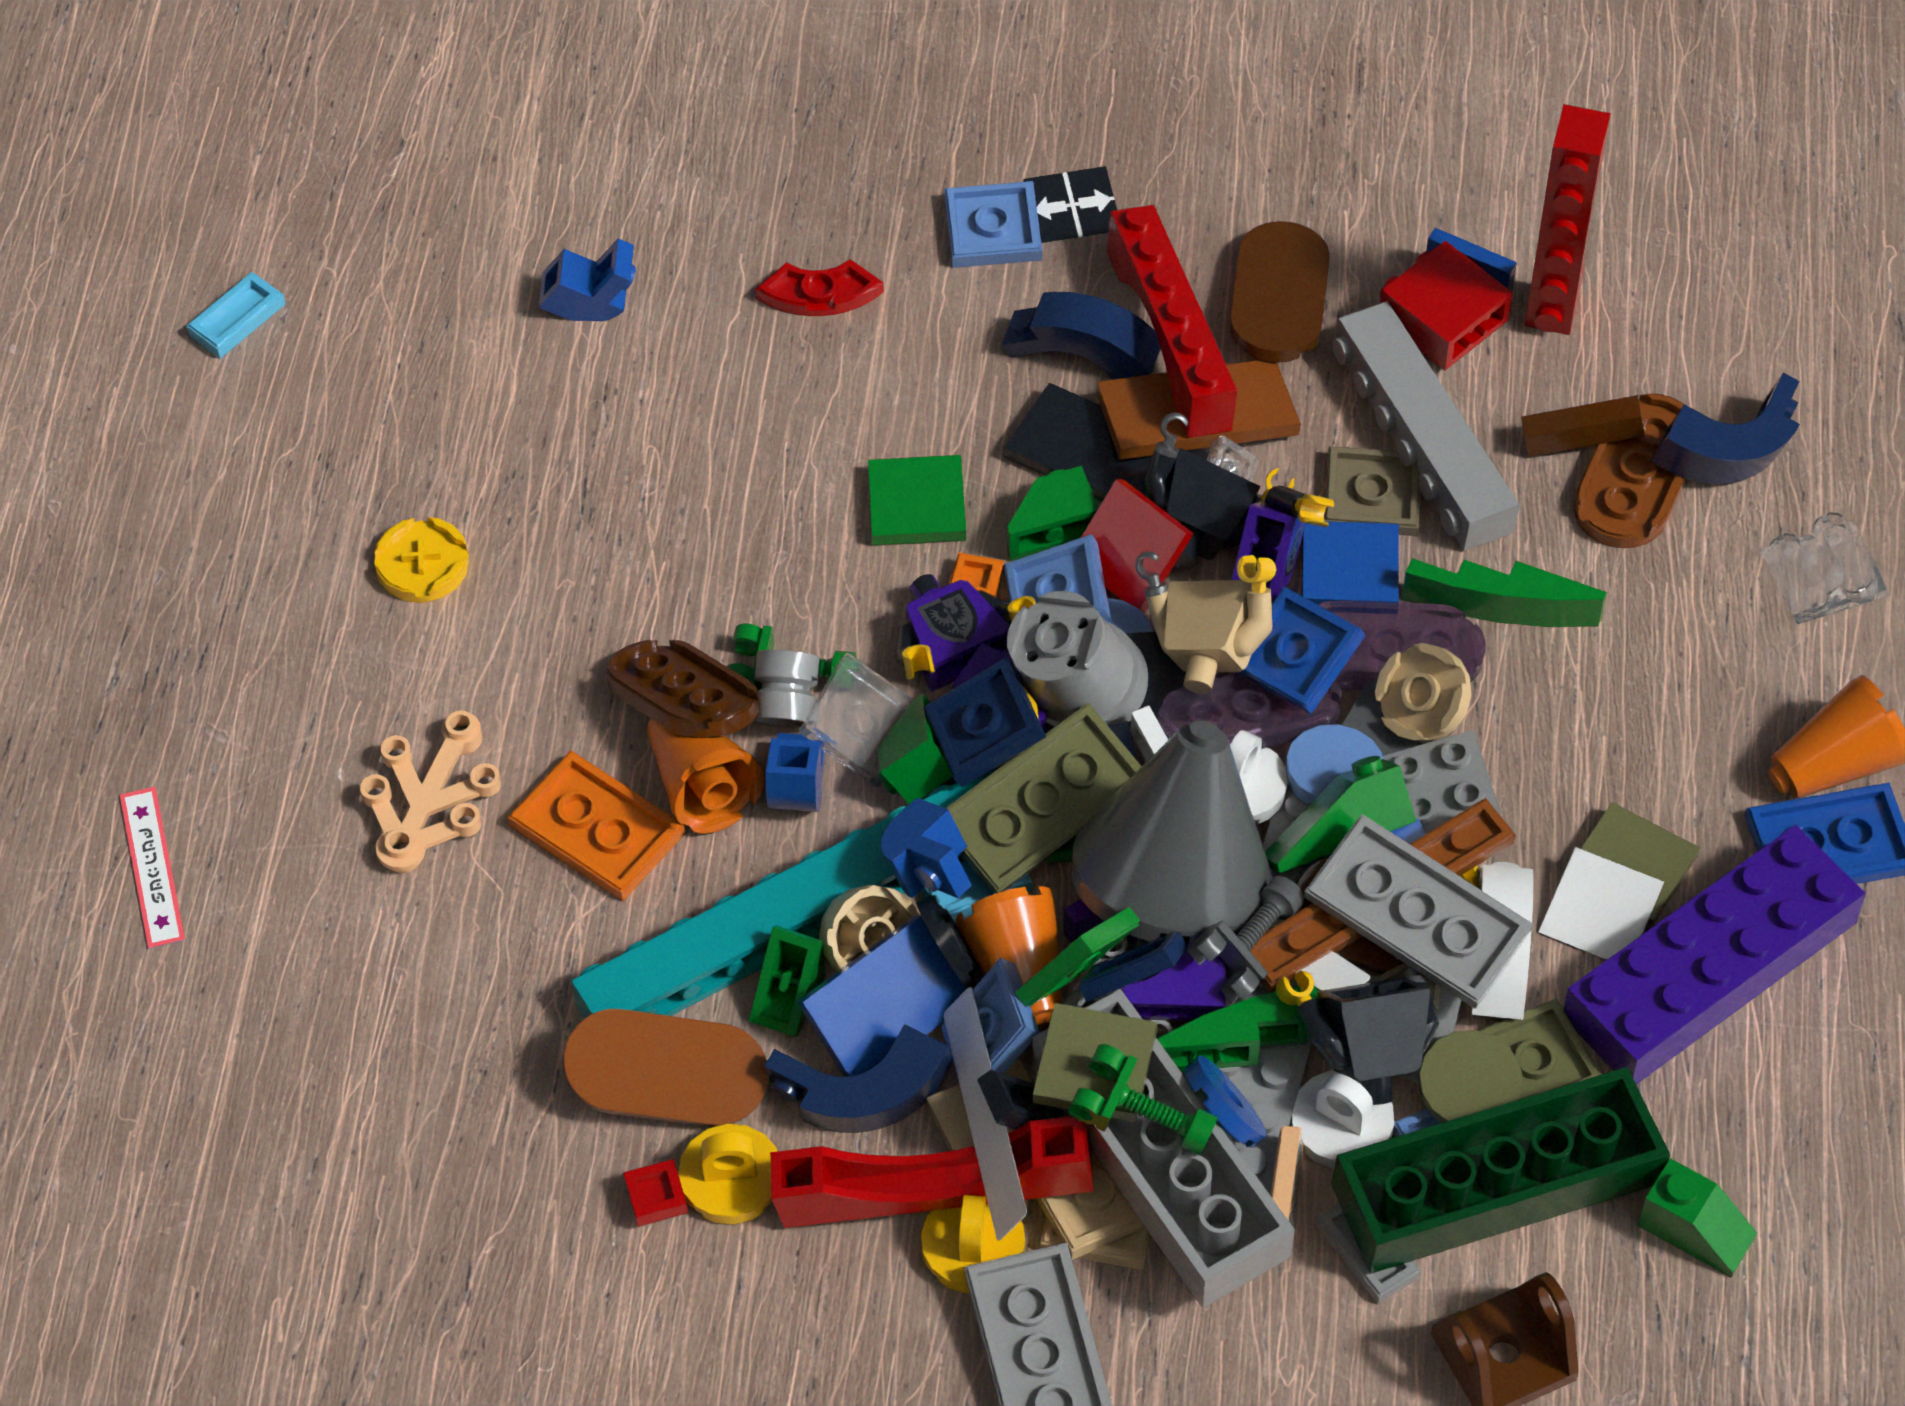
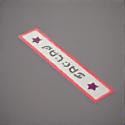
M156 786L120 794L148 949L183 941L185 936Z

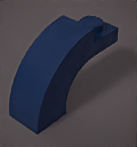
M1074 292L1042 293L1038 307L1015 310L1001 344L1010 357L1047 351L1074 353L1096 363L1112 380L1151 375L1161 350L1155 330L1144 320L1112 302Z

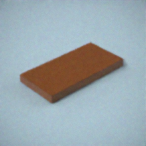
M1256 360L1226 364L1238 390L1232 431L1187 438L1179 419L1171 420L1166 428L1169 433L1177 436L1175 447L1187 451L1299 435L1301 423L1277 362ZM1167 372L1097 382L1096 395L1119 460L1153 455L1157 442H1164L1165 439L1160 431L1161 421L1166 415L1176 413Z

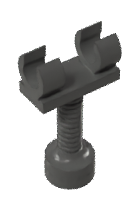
M1275 876L1260 892L1263 905L1237 935L1224 921H1220L1207 927L1187 949V952L1199 966L1205 959L1210 962L1219 955L1234 972L1220 988L1232 1004L1239 997L1242 1001L1257 988L1259 981L1263 980L1268 974L1266 969L1250 952L1251 949L1277 919L1285 921L1295 915L1304 904L1305 899L1301 889L1286 877Z

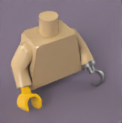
M1145 551L1137 557L1135 569L1141 578L1148 580L1149 586L1144 588L1153 627L1161 648L1183 671H1186L1183 683L1185 688L1195 693H1210L1216 672H1241L1248 665L1251 655L1271 633L1273 627L1271 589L1266 588V582L1272 580L1275 576L1276 565L1268 557L1258 558L1256 561L1254 555L1242 556L1237 564V573L1241 580L1173 581L1169 583L1168 587L1166 582H1160L1158 573H1150L1145 570L1143 566L1144 558H1151L1155 561L1159 559L1156 553Z

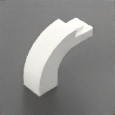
M1496 862L1491 865L1482 864V866H1479L1478 889L1532 923L1533 869L1521 868L1509 862ZM1531 932L1476 1009L1472 1007V1015L1523 1020Z

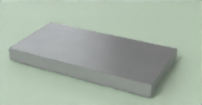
M1363 814L1357 819L1304 893V898L1474 1009L1478 1007L1532 931L1534 925Z
M1067 1242L964 1267V1275L999 1406H1112Z

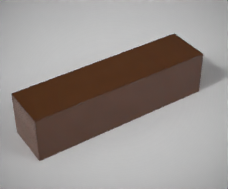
M1638 395L1521 416L1528 457L1645 436Z

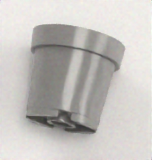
M1069 591L1048 592L1039 596L1041 601L1035 603L1027 609L1024 606L1015 615L1010 624L1007 635V648L1022 678L1023 687L1029 691L1037 706L1047 711V733L1087 703L1093 707L1107 725L1125 721L1129 722L1131 720V712L1139 710L1148 687L1147 664L1137 645L1117 626L1106 622L1095 607L1086 598L1077 593ZM1077 660L1076 665L1068 667L1070 661Z

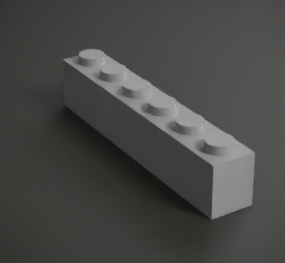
M1386 301L1338 318L1336 338L1332 341V348L1337 361L1341 365H1346L1350 371L1359 396L1363 399L1367 398L1375 411L1376 421L1380 429L1390 434L1396 444L1397 453L1403 465L1406 467L1413 464L1416 465L1420 474L1418 476L1420 491L1427 501H1432L1437 508L1446 533L1449 536L1454 535L1463 551L1514 533L1520 504L1389 302Z

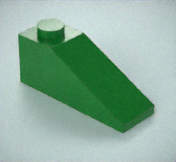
M1370 756L1352 763V770L1338 775L1265 851L1270 869L1281 873L1332 854L1361 814L1388 831L1417 822L1400 765L1381 759L1380 756Z

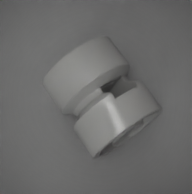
M788 650L758 651L755 679L762 683V689L757 691L760 710L753 722L781 727L814 726L816 698L809 693V689L818 683L819 656Z

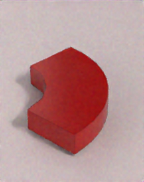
M851 259L835 268L825 270L800 269L786 262L760 284L755 291L757 300L776 310L801 316H829L857 309L876 299L884 293V282Z

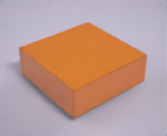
M958 552L949 585L959 580H965L977 591L983 590L997 597L1004 573V561Z

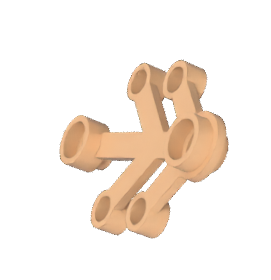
M455 711L444 720L442 724L444 742L422 784L412 765V752L406 738L394 735L386 738L381 744L384 764L393 769L410 806L402 824L390 803L392 792L386 777L378 774L370 775L360 785L363 802L373 809L383 832L376 843L377 857L383 866L393 872L407 873L417 868L424 858L426 849L458 836L469 837L476 834L482 824L479 810L475 805L464 802L479 796L491 797L498 793L501 788L499 770L489 763L479 764L474 767L469 779L444 788L460 755L474 752L482 743L483 736L480 722L476 716L469 712ZM461 726H467L463 731L454 730ZM394 749L404 750V752L398 756L389 755V753ZM483 777L494 778L488 784L478 783ZM374 788L384 789L378 795L368 794ZM454 807L450 813L449 820L423 828L429 816ZM464 816H471L474 818L471 822L466 824L458 822V820ZM403 843L408 844V845H407L405 848H403V849H394V848H393L394 846H396V845H398V844H403Z

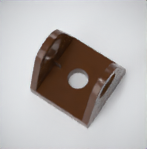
M1548 1272L1537 1275L1520 1286L1465 1311L1459 1310L1432 1325L1431 1335L1472 1406H1522L1577 1380L1579 1369L1573 1313L1562 1288ZM1549 1295L1551 1296V1298H1552V1300H1553V1302H1554V1304H1555V1306H1556V1309H1557V1311H1558V1314H1557L1556 1310L1554 1309V1307H1553V1305H1552V1302H1551V1300H1550ZM1496 1343H1509L1517 1349L1519 1358L1511 1363H1502L1492 1357L1489 1349Z

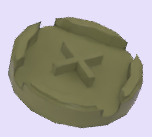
M1476 1030L1453 1032L1437 1040L1424 1055L1419 1074L1420 1097L1430 1115L1440 1123L1519 1100L1523 1087L1521 1065L1511 1048L1494 1035Z

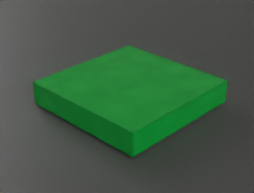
M961 455L868 460L872 545L966 541Z
M1128 907L1087 931L1027 981L1015 994L1025 1007L1028 1005L1030 1007L1081 976L1137 928L1140 919Z

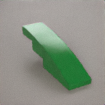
M1412 558L1405 572L1402 600L1449 614L1496 623L1539 627H1598L1602 619L1607 592L1519 561H1515L1508 575L1465 559L1458 573H1454Z
M1300 986L1292 987L1293 990L1301 992ZM1315 986L1310 993L1312 999H1318L1317 991H1321ZM1277 992L1252 997L1200 1016L1157 1038V1040L1178 1069L1184 1071L1185 1066L1198 1055L1204 1056L1218 1068L1258 1065L1260 1047L1307 1043V1033L1295 1013L1298 1005L1285 1004L1280 1000Z

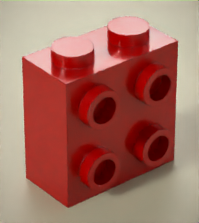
M1445 240L1431 252L1429 250L1423 252L1415 260L1413 266L1403 274L1392 276L1380 291V304L1386 301L1389 302L1420 352L1446 371L1508 321L1513 292Z

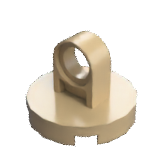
M1425 643L1414 644L1413 646L1415 647L1408 648L1403 653L1396 652L1388 659L1379 673L1375 696L1376 701L1381 702V710L1384 715L1381 719L1387 728L1399 737L1426 743L1441 740L1456 730L1467 714L1472 695L1470 676L1461 659L1448 649Z

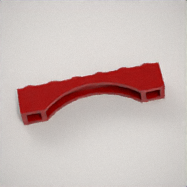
M1563 104L1550 160L1525 326L1540 329L1544 332L1570 335L1581 290L1589 226L1611 113Z
M1148 205L1110 211L1107 254L1119 282L1126 283L1134 289L1150 317L1164 358L1173 406L1176 413L1184 415L1188 420L1187 426L1180 420L1187 438L1232 431L1238 390L1155 206Z
M1073 1116L1029 1121L1008 1133L1024 1200L1094 1192L1092 1148L1084 1122L1077 1120ZM824 1146L770 1152L771 1199L784 1228L962 1207L964 1195L986 1197L975 1146L935 1154L909 1156L869 1155L845 1152Z

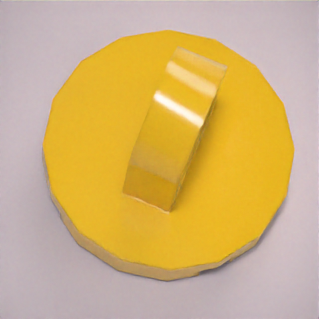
M723 1124L706 1129L690 1141L681 1155L678 1175L686 1203L701 1213L703 1218L713 1223L735 1225L754 1220L765 1212L764 1208L772 1201L770 1152H777V1148L764 1133L747 1125Z
M964 1195L962 1207L934 1210L927 1215L921 1231L923 1261L928 1270L930 1268L931 1272L938 1277V1281L945 1287L970 1294L964 1275V1267L1024 1253L1025 1235L1023 1223L1020 1221L1006 1236L998 1241L989 1205L986 1204V1197Z

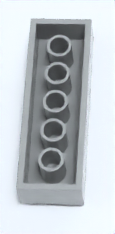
M1121 989L1085 1008L1142 1019ZM1048 1029L1032 1037V1067L1037 1074ZM1155 1038L1143 1091L1145 1098L1147 1096L1150 1097V1100L1154 1098L1155 1102L1158 1100L1160 1104L1164 1103L1165 1106L1169 1105L1170 1108H1175V1111L1179 1110V1113L1184 1112V1116L1186 1114H1194L1198 1108L1206 1111L1204 1103L1196 1092L1191 1090L1186 1078L1157 1038ZM1063 1109L1067 1117L1072 1116L1067 1109ZM1139 1113L1136 1123L1111 1118L1105 1132L1097 1129L1094 1124L1085 1123L1092 1152L1202 1308L1292 1257L1294 1227L1217 1122L1201 1156L1181 1147L1182 1138L1178 1134V1130L1176 1132L1173 1131V1128L1169 1130L1168 1126L1165 1128L1163 1124L1159 1125L1158 1122L1150 1121L1149 1117L1139 1116Z

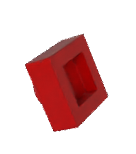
M674 1159L623 1172L638 1227L688 1213L686 1199Z

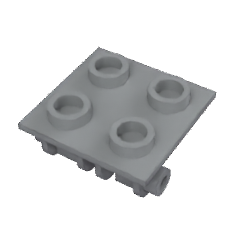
M1474 730L1383 756L1384 760L1400 765L1415 818H1419L1426 834L1484 798L1490 802L1499 815L1501 814Z

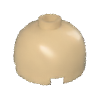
M876 885L848 889L832 900L822 917L819 939L823 941V955L831 969L838 972L913 916L920 914L912 901L896 889Z

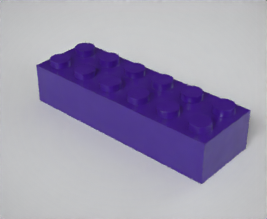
M1795 824L1571 985L1567 990L1564 1011L1577 1033L1613 1071L1628 1067L1637 1085L1854 926L1858 921L1866 893Z

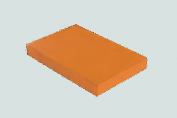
M572 750L508 816L510 827L621 901H624L686 834L685 825L683 824L682 826L676 818Z

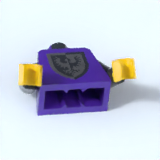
M1278 485L1269 489L1265 502L1260 501L1249 506L1232 580H1241L1237 573V564L1242 556L1254 555L1256 561L1258 558H1270L1276 565V573L1272 580L1266 582V588L1271 589V603H1273L1283 587L1287 586L1293 575L1305 523L1324 528L1328 527L1329 523L1324 521V513L1327 506L1334 507V501L1320 496L1304 494L1287 486Z
M922 575L910 585L909 590L915 600L909 602L905 607L906 622L898 628L895 658L905 669L908 680L914 678V673L922 671L929 690L933 692L953 683L981 643L994 649L1008 651L1007 635L1013 618L1024 606L1028 609L1036 603L1035 599L1031 596H1023L1012 602H1007L983 590L977 591L965 580H959L941 588L934 575Z

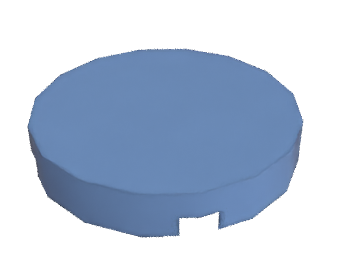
M1339 724L1319 725L1303 731L1291 743L1285 763L1288 785L1298 798L1310 805L1338 775L1351 771L1352 763L1370 756H1380L1383 759V754L1371 738L1357 729Z

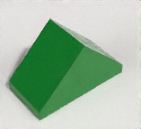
M777 925L772 927L749 1022L793 1037L799 1035L807 1017L796 1001L823 983L826 977L822 940Z

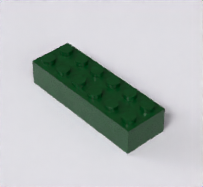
M1628 1067L1338 1154L1336 1156L1331 1185L1370 1274L1653 1187L1669 1161L1670 1153Z

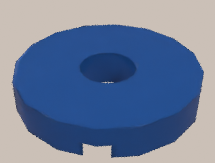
M1198 1055L1185 1066L1184 1076L1189 1087L1195 1092L1202 1087L1205 1098L1203 1103L1206 1106V1111L1218 1117L1216 1122L1236 1142H1241L1243 1145L1246 1144V1147L1253 1148L1266 1137V1129L1251 1104L1214 1063L1204 1056Z

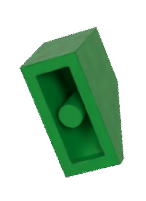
M1082 466L1067 470H1055L1046 476L1036 478L1007 526V555L1010 562L1081 538L1099 508Z
M923 693L914 698L878 748L880 769L877 771L880 781L891 794L899 793L908 804L916 798L921 799L953 777L923 707L929 704L930 701Z
M1671 1158L1646 1196L1638 1223L1640 1228L1731 1278L1757 1235L1755 1229L1717 1183Z

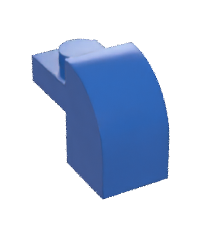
M617 238L596 262L563 249L542 272L538 308L572 321H606L620 315L625 308L626 290L632 284L636 272V267L632 264L634 245Z
M778 733L777 738H771L765 772L768 809L819 812L822 801V778L827 751L826 736Z
M916 798L891 821L881 839V850L903 892L907 896L914 898L926 887L932 892L939 890L959 898L972 886L957 857L968 846L949 810Z

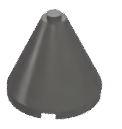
M1202 720L1183 725L1085 823L1076 836L1071 855L1073 863L1071 880L1082 901L1098 917L1106 921L1130 907L1140 919V922L1138 923L1139 926L1129 935L1151 942L1158 939L1160 933L1170 934L1176 931V933L1180 932L1182 936H1189L1188 947L1207 927L1220 921H1224L1237 935L1263 905L1260 892L1272 879L1271 869L1228 738L1215 724Z

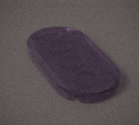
M1327 601L1319 604L1324 609L1361 628L1366 635L1331 685V689L1363 690L1369 679L1377 683L1380 671L1396 652L1403 653L1408 648L1415 647L1413 646L1414 644L1419 643L1448 649L1461 659L1470 676V683L1478 676L1483 666L1486 650L1484 634L1476 622L1473 625L1470 620L1465 618L1466 614L1455 607L1442 604Z
M1234 673L1215 678L1210 693H1195L1185 687L1172 691L1163 700V706L1159 708L1158 722L1168 740L1183 725L1202 720L1215 724L1223 731L1228 738L1229 744H1231L1239 731L1244 730L1261 738V749L1294 741L1303 731L1316 726L1334 725L1340 715L1342 692L1338 683L1334 681L1310 715L1242 675Z

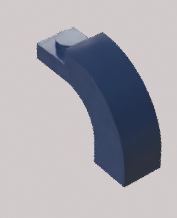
M1783 372L1766 395L1755 419L1743 424L1718 422L1683 404L1667 427L1650 462L1677 476L1709 484L1735 483L1757 475L1775 460L1800 425L1790 419L1798 405V402L1792 399V396L1800 381Z
M904 1024L883 1060L872 1069L859 1075L837 1077L824 1074L776 1049L773 1050L764 1067L769 1076V1082L772 1083L771 1089L792 1102H798L799 1098L803 1099L799 1108L805 1123L828 1131L860 1133L890 1126L918 1110L927 1102L926 1098L932 1096L937 1090L953 1061L950 1046Z

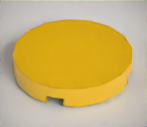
M426 517L427 521L420 520L416 522L414 518L402 520L383 534L376 544L374 564L379 583L390 595L407 602L425 603L441 599L458 588L467 575L470 559L464 536L454 525L434 517Z

